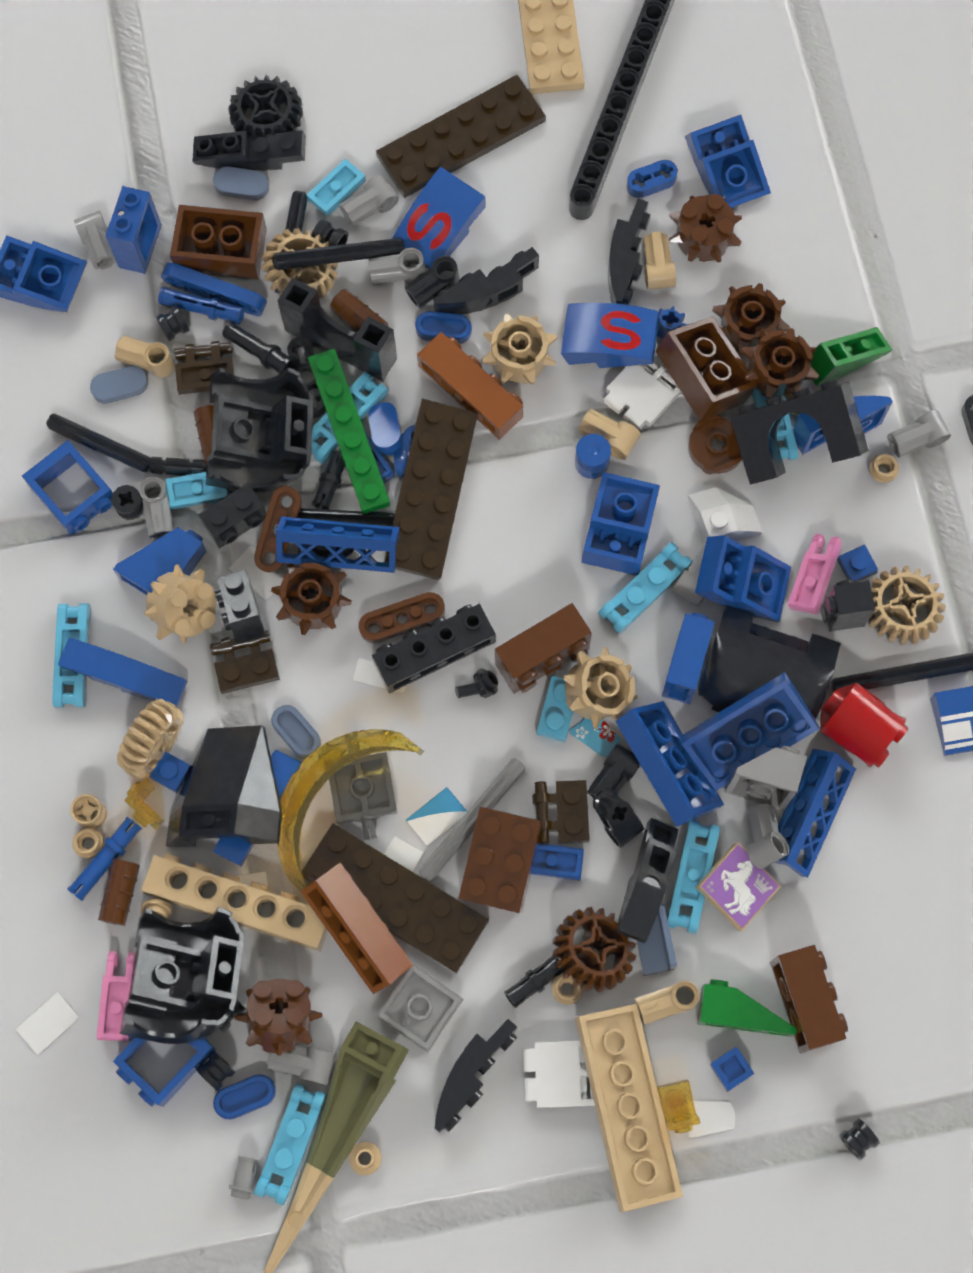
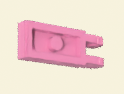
M821 534L813 536L808 552H805L788 601V607L791 610L818 615L836 564V559L842 547L841 538L833 536L829 541L825 555H822L825 537Z
M109 951L106 975H103L97 1040L130 1042L131 1036L119 1033L124 1004L129 997L136 956L135 952H129L126 958L125 976H116L119 962L118 953L116 951Z

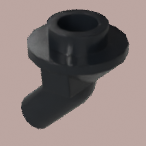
M480 668L473 675L475 683L455 687L457 698L480 694L483 698H488L498 692L497 686L499 683L492 671Z

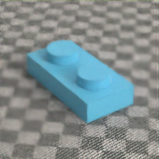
M344 159L306 195L307 201L328 217L339 207V204L344 202L366 182V177L347 159Z
M206 472L165 479L169 505L172 510L218 502L228 496V489L205 485Z
M552 676L536 735L565 743L574 711H570L566 704V681Z

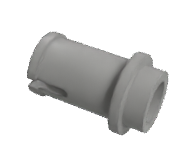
M243 1156L238 1157L233 1185H229V1189H232L230 1196L250 1199V1194H254L255 1191L252 1190L259 1160Z

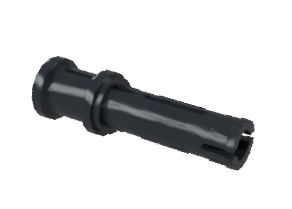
M229 322V324L225 325L222 331L223 337L258 358L264 368L272 369L279 374L287 368L298 371L300 362L295 356L286 355L277 345L266 344L234 322Z

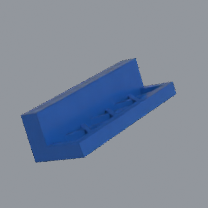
M281 517L276 530V562L291 564L318 563L326 567L395 573L399 527ZM284 542L295 543L301 551L297 554L284 553ZM317 545L325 546L331 553L326 557H321L312 549ZM346 548H353L361 556L355 560L347 559L341 552ZM376 551L389 552V563L377 562L371 555Z
M812 749L803 769L798 791L787 805L778 825L779 833L783 835L788 843L789 854L774 863L786 865L802 877H809L856 771V768L836 752ZM839 766L844 771L839 782L836 783L835 773ZM829 794L830 802L827 809L824 810L823 800L825 795ZM816 821L817 832L815 836L811 837L810 829L813 822ZM804 849L805 858L802 865H800L796 860L800 851Z

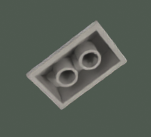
M782 746L781 749L776 747L738 767L729 781L725 793L761 804L768 803L775 808L784 810L798 791L807 756L800 755V751L793 747Z

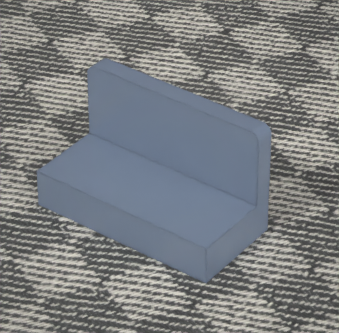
M661 904L647 941L642 943L636 940L643 976L671 971L677 967L665 906Z

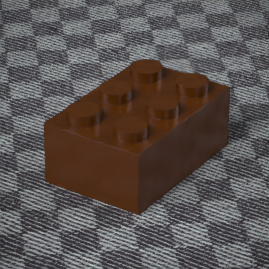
M179 205L170 252L172 263L208 275L259 279L267 232L264 215L260 212Z
M713 316L667 332L655 351L699 421L744 404L758 386L755 380L744 379L749 370Z
M571 603L495 648V666L513 694L520 690L522 693H525L537 685L536 681L546 675L549 678L559 673L563 669L562 665L568 661L577 662L576 653L579 651L587 655V650L590 649L592 632L574 604Z
M480 807L458 899L521 913L543 821Z
M811 945L778 955L774 958L770 965L789 1023L797 1028L794 1038L799 1053L802 1054L847 1039L845 1032H848L847 1022L843 1013L838 1014L834 1001H837L838 997L833 983L827 982L824 970L827 969V964L822 951L817 952L816 946Z

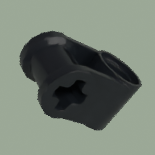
M603 788L598 791L593 799V808L601 819L608 836L621 848L644 831L645 828L634 813L631 805L626 800L620 799L613 789Z

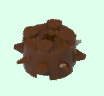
M720 195L690 196V200L683 205L681 211L671 212L669 215L678 225L676 234L669 238V242H677L683 254L687 256L688 253V261L690 262L700 258L699 261L701 262L716 260L719 263L721 262V256L725 254L729 246H740L742 243L733 233L735 224L742 219V216L734 215L731 207Z
M758 283L755 288H752L753 285H747L738 289L731 286L726 304L713 306L712 309L721 318V329L735 350L740 354H743V347H756L761 339V329H765L769 333L776 330L788 331L790 328L780 318L781 307L786 303L785 300H778L768 289L764 291L763 284Z
M792 328L784 333L785 330H776L768 333L765 329H761V339L756 347H743L742 353L749 359V372L744 376V379L755 380L758 384L757 390L767 399L781 395L783 397L793 395V392L799 390L804 380L818 379L819 374L810 367L812 354L816 351V348L810 347L800 335L796 337L795 331Z
M291 563L287 564L289 574L287 573L284 576L280 586L271 588V592L280 596L283 607L276 615L278 621L290 619L297 626H300L301 635H306L309 629L329 627L333 630L336 628L334 620L338 617L342 606L352 604V600L343 596L340 589L341 583L347 576L344 571L331 573L326 566L318 563L300 564L301 567ZM312 593H316L317 596L315 598L307 599L311 597Z
M280 978L259 981L253 986V989L249 988L246 991L248 996L247 1012L235 1015V1020L247 1023L249 1036L246 1044L249 1047L259 1044L263 1047L264 1051L276 1053L278 1056L282 1055V1053L293 1051L298 1043L309 1045L312 1042L309 1035L310 1021L323 1017L321 1012L311 1010L309 999L311 989L308 987L304 988V985L298 980Z

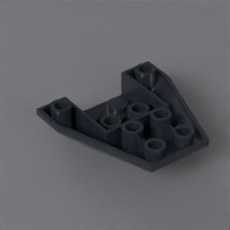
M264 726L207 729L170 814L166 840L167 847H196L197 839L240 837L250 844L279 843L283 813Z

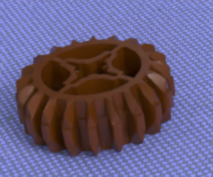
M591 906L587 907L584 912L578 909L572 914L573 916L568 915L563 920V924L557 927L556 933L558 936H555L552 944L558 947L553 951L552 956L561 958L556 963V968L564 967L566 969L563 979L572 976L574 978L573 987H577L582 982L585 992L590 991L593 986L598 993L602 992L605 987L611 990L616 987V983L621 984L626 979L625 974H629L633 969L630 963L636 960L637 955L631 951L636 947V943L628 941L630 937L615 932L618 924L614 921L615 913L605 916L604 908H599L595 913ZM579 929H584L583 941L578 945H573L575 932ZM589 946H594L593 949L596 948L599 953H595V950L593 951ZM610 954H615L612 969L605 971L606 957Z

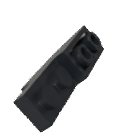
M301 130L275 133V136L272 134H266V137L257 135L255 139H252L247 131L195 136L192 162L196 165L219 169L222 167H235L255 171L280 170L283 163L305 161L306 135Z
M637 199L629 222L621 219L617 220L610 246L608 287L611 303L629 305L634 291L630 289L633 280L638 282L643 265L639 264L640 253H638L642 238L638 236L641 229H647L651 214L647 213L648 201Z
M531 247L525 252L520 251L515 254L506 265L495 267L487 277L480 269L473 274H465L456 285L450 289L445 288L436 295L435 299H433L434 311L463 315L482 311L511 299L523 291V278L539 268V254Z
M650 818L646 823L634 874L628 881L615 932L642 943L647 941L673 869L678 850L675 848L679 829L653 818Z
M509 1019L502 1024L487 1042L476 1034L455 1062L446 1080L437 1108L434 1128L439 1133L444 1129L450 1132L462 1119L458 1113L467 1104L472 1108L483 1096L480 1089L484 1085L475 1075L478 1072L484 1075L496 1062L492 1058L500 1048L506 1051L518 1038L514 1034L517 1026Z

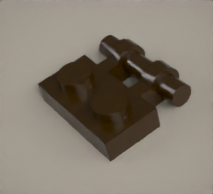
M211 341L210 345L195 346L194 344H186L185 348L174 349L176 360L186 359V363L175 364L178 394L210 391L211 375L219 368L226 369V371L235 375L232 357L222 358L223 354L233 353L232 343ZM212 356V360L196 361L198 357Z
M268 630L265 631L266 636L237 644L235 638L230 639V637L221 638V642L210 644L212 656L222 653L225 656V661L214 663L221 694L280 680L273 650L261 651L260 644L271 642ZM246 647L251 648L252 654L235 658L234 650Z
M586 780L556 781V793L553 794L547 793V782H535V794H532V804L536 805V820L543 821L538 843H550L549 832H558L559 844L589 843ZM548 805H557V821L548 820Z

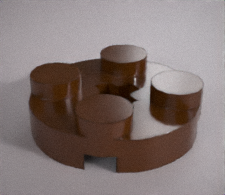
M718 415L699 421L693 428L688 442V451L692 461L704 473L710 475L729 472L735 469L743 460L732 422L722 419L723 416ZM713 439L725 443L722 446V450H716L711 447Z

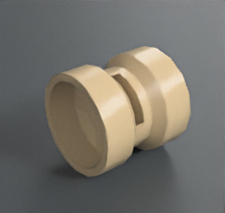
M82 794L76 797L71 804L70 813L72 818L82 827L96 829L105 823L107 818L106 807L95 796Z

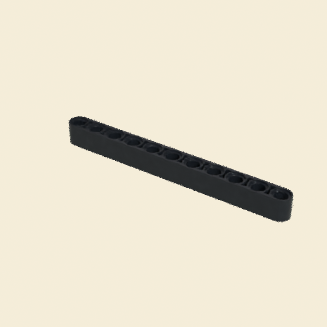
M645 0L570 191L569 212L577 220L588 219L594 212L675 0ZM596 154H603L605 156L598 157ZM587 177H594V178H596V179H595V180H588V179H586V178H587ZM583 200V201H586L587 203H586V204H579V203H577V201Z

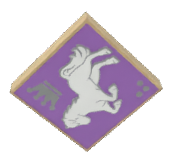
M736 842L695 888L738 931H743L781 885L765 869H758L754 866L747 851L739 842Z

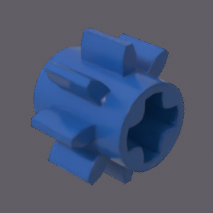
M674 306L665 311L660 308L657 337L659 336L663 339L667 332L686 326L687 324L682 323L685 313L679 314Z

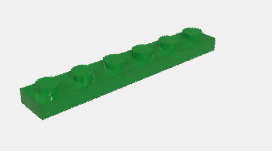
M331 349L307 357L362 514L364 515L390 506L389 497L336 350Z

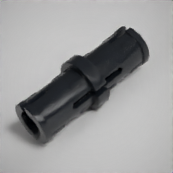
M331 451L325 472L320 474V485L311 503L318 509L324 498L322 509L329 510L336 488L341 486L342 480L340 478L345 464L342 455L339 462L336 463L339 451Z
M551 956L533 971L531 969L525 973V977L504 991L506 998L514 1008H517L536 992L541 993L544 991V986L566 971L564 967L556 968V963L559 961L558 957Z

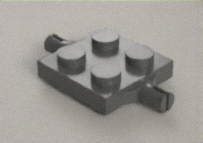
M354 736L356 748H354L352 737H349L347 741L350 756L341 761L326 763L336 823L338 825L348 822H362L364 840H370L368 828H370L371 838L375 839L377 835L374 820L381 816L397 813L387 753L383 752L373 755L362 753L360 737Z

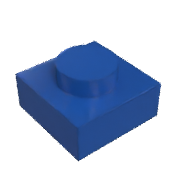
M865 544L837 558L847 580H854V583L878 572V568Z
M165 751L149 778L177 794L187 778L191 765Z
M737 1046L709 1064L727 1092L755 1074Z

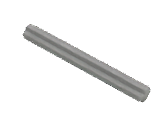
M516 758L511 759L420 867L418 872L425 880L431 882L473 833L479 808L493 809L525 771V766Z

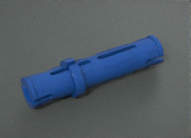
M166 287L161 288L158 296V303L161 305L177 306L179 309L207 315L211 320L216 321L219 318L240 325L244 318L245 308L243 306L221 302L220 298L213 297L208 299Z
M127 816L110 838L106 837L103 841L106 844L67 890L72 894L78 891L75 896L83 901L112 865L113 859H117L119 855L123 856L126 853L124 849L142 828Z

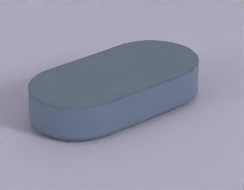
M222 167L215 172L213 177L216 191L223 196L260 200L269 191L267 177L259 171Z
M128 366L97 375L91 381L90 391L95 400L108 404L142 394L147 389L148 378L142 368Z
M284 705L277 708L271 718V723L276 733L297 757L302 759L315 757L321 749V739L315 729L295 707Z

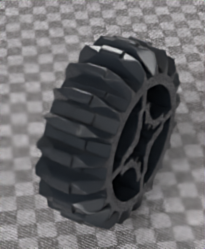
M267 74L264 80H259L255 76L254 82L249 83L245 80L244 88L236 87V95H231V104L228 111L230 123L233 125L235 132L247 131L249 136L255 139L257 135L266 137V134H272L275 136V133L296 131V127H301V118L303 117L302 100L298 96L295 87H290V83L287 80L281 82L278 76L270 80ZM282 103L287 106L284 115L280 113ZM248 108L252 109V116L249 120L245 117Z

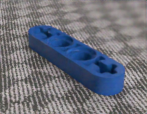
M172 262L166 264L161 274L162 280L175 288L208 299L216 297L220 298L221 302L243 306L245 313L253 316H261L267 304V300L254 291Z

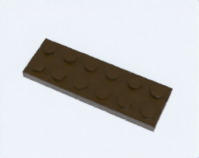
M515 75L376 150V156L402 196L406 198L423 189L440 166L452 173L544 123L546 115L519 76Z
M421 399L392 522V527H399V540L396 547V570L435 580L441 579L478 413ZM389 552L385 553L383 562L389 563Z
M332 823L299 874L300 877L312 883L326 871L341 863L344 869L351 875L352 880L362 894L369 900L370 905L379 918L386 924L391 934L457 974L489 923V919Z

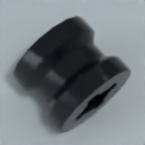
M177 306L172 307L170 312L165 315L159 314L156 316L169 342L175 339V335L180 332L185 334L190 331Z
M123 485L113 492L112 504L121 518L134 520L143 514V500L135 487Z
M215 1050L209 1054V1060L205 1064H200L196 1068V1071L216 1091L223 1087V1081L227 1077H232L236 1073Z
M860 1118L853 1122V1127L849 1131H843L839 1134L844 1145L859 1160L866 1156V1151L870 1147L876 1148L880 1144L874 1132Z

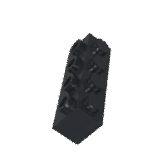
M480 603L475 606L471 604L457 610L456 615L448 619L445 617L436 619L430 623L429 628L421 632L418 630L411 631L403 636L402 641L394 645L387 643L377 648L376 653L372 655V659L388 693L390 694L496 643V634Z

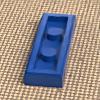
M538 843L531 875L580 881L584 849Z

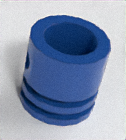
M588 434L578 441L575 467L579 474L588 479H596L601 477L603 472H607L611 455V446L608 440L598 434Z

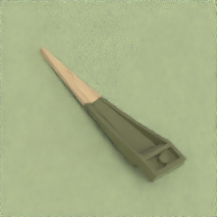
M355 1021L340 1049L325 1106L304 1170L264 1273H273L397 1081L394 1077L409 1051L404 1046Z

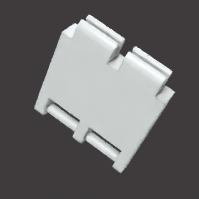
M654 362L647 365L654 369L655 373L645 365L626 366L606 388L608 395L604 398V403L618 414L627 409L623 418L638 430L644 425L650 428L682 393L671 375L666 372L667 369L663 365L659 367ZM661 377H664L667 381H669V382H670L672 385H674L676 388L673 389L670 385H668L665 381H663V380L661 379Z
M580 1041L534 1042V1049H523L524 1072H535V1078L524 1079L525 1102H536V1108L595 1106L591 1086V1099H587L586 1077H588Z

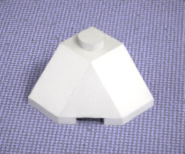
M717 487L688 495L704 545H706L707 537L725 535L734 541H739L762 534L753 505Z

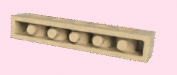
M165 853L163 858L154 855L141 889L146 895L162 898L167 902L210 916L218 907L224 908L232 912V918L240 926L321 952L328 930L310 905L297 902L298 896L281 891L278 896L269 893V887L263 884L251 882V885L248 886L239 883V877L226 872H222L220 877L211 874V868L202 864L193 863L192 867L181 864L182 859ZM180 874L187 875V884L181 889H175L173 886L174 879ZM208 884H216V894L211 898H203V888ZM238 893L245 894V904L240 908H233L231 906L232 897ZM273 903L275 904L274 914L268 918L261 917L260 909L262 905ZM295 912H301L305 915L304 923L299 927H291L289 925V918Z

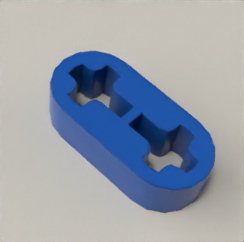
M660 160L633 170L627 179L626 188L628 193L635 198H643L672 187L677 179V166L670 160ZM660 171H664L666 174L670 173L669 178L660 175ZM635 180H639L640 183H644V187H640L638 184H635Z

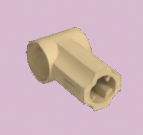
M651 232L643 238L646 260V288L651 290L676 287V269L674 262H671L668 235L662 232Z
M125 335L121 339L119 338L114 356L117 361L149 370L153 375L160 378L167 377L174 371V359L164 344L159 342L150 344ZM164 357L161 362L154 363L156 359Z
M593 409L586 413L579 427V433L585 436L588 434H598L606 438L611 446V455L621 460L627 459L641 436L640 431L633 425L624 421L617 423Z
M680 981L673 986L635 998V1003L638 1005L643 1025L691 1010L698 1003L700 995L695 984L689 981ZM684 988L690 991L692 994L690 1004L683 1005L677 1001L676 991L678 989Z

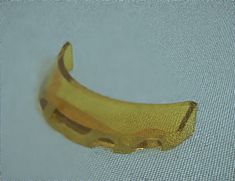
M369 729L351 732L334 738L316 749L301 763L299 770L290 778L280 801L283 814L280 841L277 843L284 872L288 880L299 891L307 886L300 865L302 862V854L299 849L301 829L312 800L326 781L345 765L373 753L400 750L416 752L422 755L425 750L401 732Z

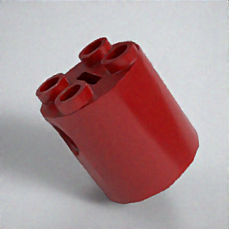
M858 683L835 690L821 708L820 732L846 751L859 757L869 768L873 764L878 768L883 764L890 754L886 748L892 741L898 743L908 731V727L905 725L907 720L905 717L892 712L883 701Z

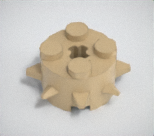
M509 314L504 315V321L500 322L493 332H484L483 334L491 342V351L482 358L483 364L493 365L494 370L501 375V382L503 383L509 380L523 384H534L535 378L541 374L546 365H556V362L548 355V348L557 340V335L545 333L536 315L532 318L520 315L517 316V319H513Z
M176 564L174 572H168L158 577L157 581L159 582L153 581L151 583L153 591L147 594V611L144 614L157 624L156 638L159 640L174 633L179 635L182 643H186L187 637H194L205 629L211 628L215 623L216 594L213 591V587L204 582L205 571L200 568L189 576L183 574L179 564Z
M604 647L600 656L591 658L584 652L579 651L576 653L578 664L571 668L568 675L563 676V680L566 681L565 691L568 708L570 711H575L578 715L592 720L593 728H597L601 719L611 717L616 721L624 715L623 710L625 707L638 698V695L635 694L634 676L630 677L629 675L632 669L631 665H623L626 664L623 660L609 655L607 647Z

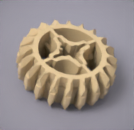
M299 227L294 229L292 233L287 229L282 235H275L273 240L267 244L266 251L262 255V260L264 261L262 271L267 272L264 281L273 282L270 287L271 291L278 289L281 291L279 293L280 297L291 278H294L298 281L306 282V285L318 291L320 299L324 298L327 291H330L334 286L333 281H335L338 274L335 271L338 263L302 267L298 273L295 272L297 268L285 269L286 275L283 270L274 269L272 257L275 253L295 251L293 249L304 250L328 247L329 242L322 244L319 242L320 234L313 238L311 237L310 229L302 234Z
M908 565L903 567L902 572L895 566L892 567L890 573L882 571L880 579L874 578L871 582L876 610L870 617L874 619L869 625L870 628L877 626L881 628L878 632V637H882L885 633L889 634V643H892L896 637L899 638L901 646L905 645L908 639L913 645L918 643L919 637L922 640H927L930 637L929 632L935 633L938 630L937 624L941 623L944 619V616L940 614L946 609V605L940 603L945 597L944 593L935 592L940 585L939 583H929L931 574H927L924 578L919 576L921 573L920 568H917L914 573H910ZM893 587V600H890L888 604L882 605L883 592ZM908 587L914 589L919 594L912 593ZM922 606H926L927 614L925 620L916 624V611L920 610ZM890 617L897 618L901 624L893 621Z
M156 699L152 703L147 704L146 708L141 710L139 716L134 719L133 724L128 728L127 734L123 737V742L119 746L120 751L117 754V765L132 777L135 776L139 779L148 777L157 766L158 761L161 760L164 752L169 753L177 741V736L181 732V726L183 725V713L176 705L163 699Z

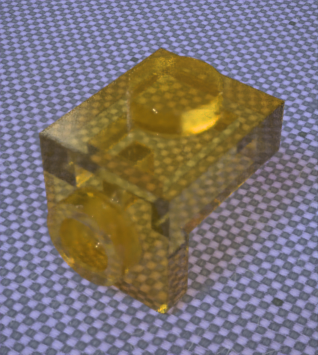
M144 779L142 782H136L128 790V797L124 801L135 810L131 816L144 828L150 824L157 830L164 820L144 802L155 789L148 779Z
M687 1079L657 1086L666 1127L670 1131L674 1130V1133H685L693 1130V1125L700 1124V1118L696 1114L690 1083Z

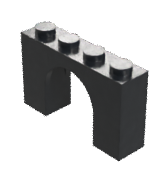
M291 278L277 300L286 332L296 337H304L310 340L313 346L323 351L335 349L338 359L384 381L397 360L394 330L370 317L366 318L358 333L345 328L323 310L316 289L294 278Z
M838 379L820 384L822 390L811 392L810 387L793 392L794 398L784 400L783 395L765 400L766 406L757 408L756 403L738 408L740 413L730 418L750 485L774 479L786 473L777 442V430L781 420L791 412L807 414L819 423L826 439L832 463L861 456L869 451L850 382L839 384Z

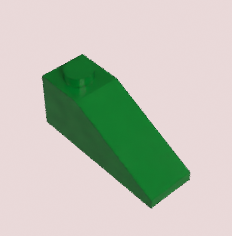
M878 327L822 342L812 354L810 367L819 374L818 379L812 381L816 386H820V384L840 379L890 353L893 349Z
M710 979L709 984H704L701 987L698 1025L786 1037L796 1035L797 1028L739 989L728 987V981Z

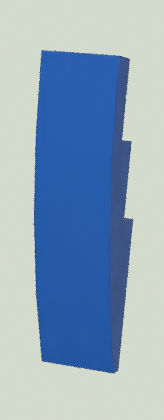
M70 637L58 663L63 669L119 688L122 692L150 701L163 699L176 705V707L179 705L188 682L186 679L143 662Z
M275 749L271 755L281 804L303 763ZM240 837L220 838L213 852L242 867L254 844H250Z

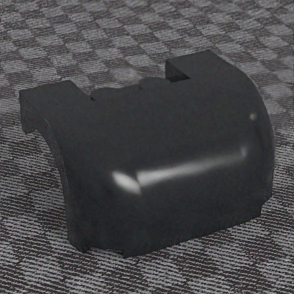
M219 368L211 375L209 403L214 404L211 454L207 457L205 485L236 491L249 483L255 493L267 492L282 486H288L303 475L307 467L310 466L312 456L313 394L312 390H308L306 383L300 377V372L287 368L281 374L269 379H246L232 375L226 369Z
M726 605L698 687V695L703 696L705 700L713 705L711 710L719 713L785 672L816 720L829 689L841 642L812 633L810 640L806 641L765 626L754 624L752 621L755 614Z
M218 907L209 918L203 921L183 923L165 919L156 914L152 909H145L139 918L134 946L137 947L129 997L124 1004L119 1034L164 1044H183L202 1040L222 1026L233 1012L236 1003L244 947V931H240L238 923L231 916L232 912Z

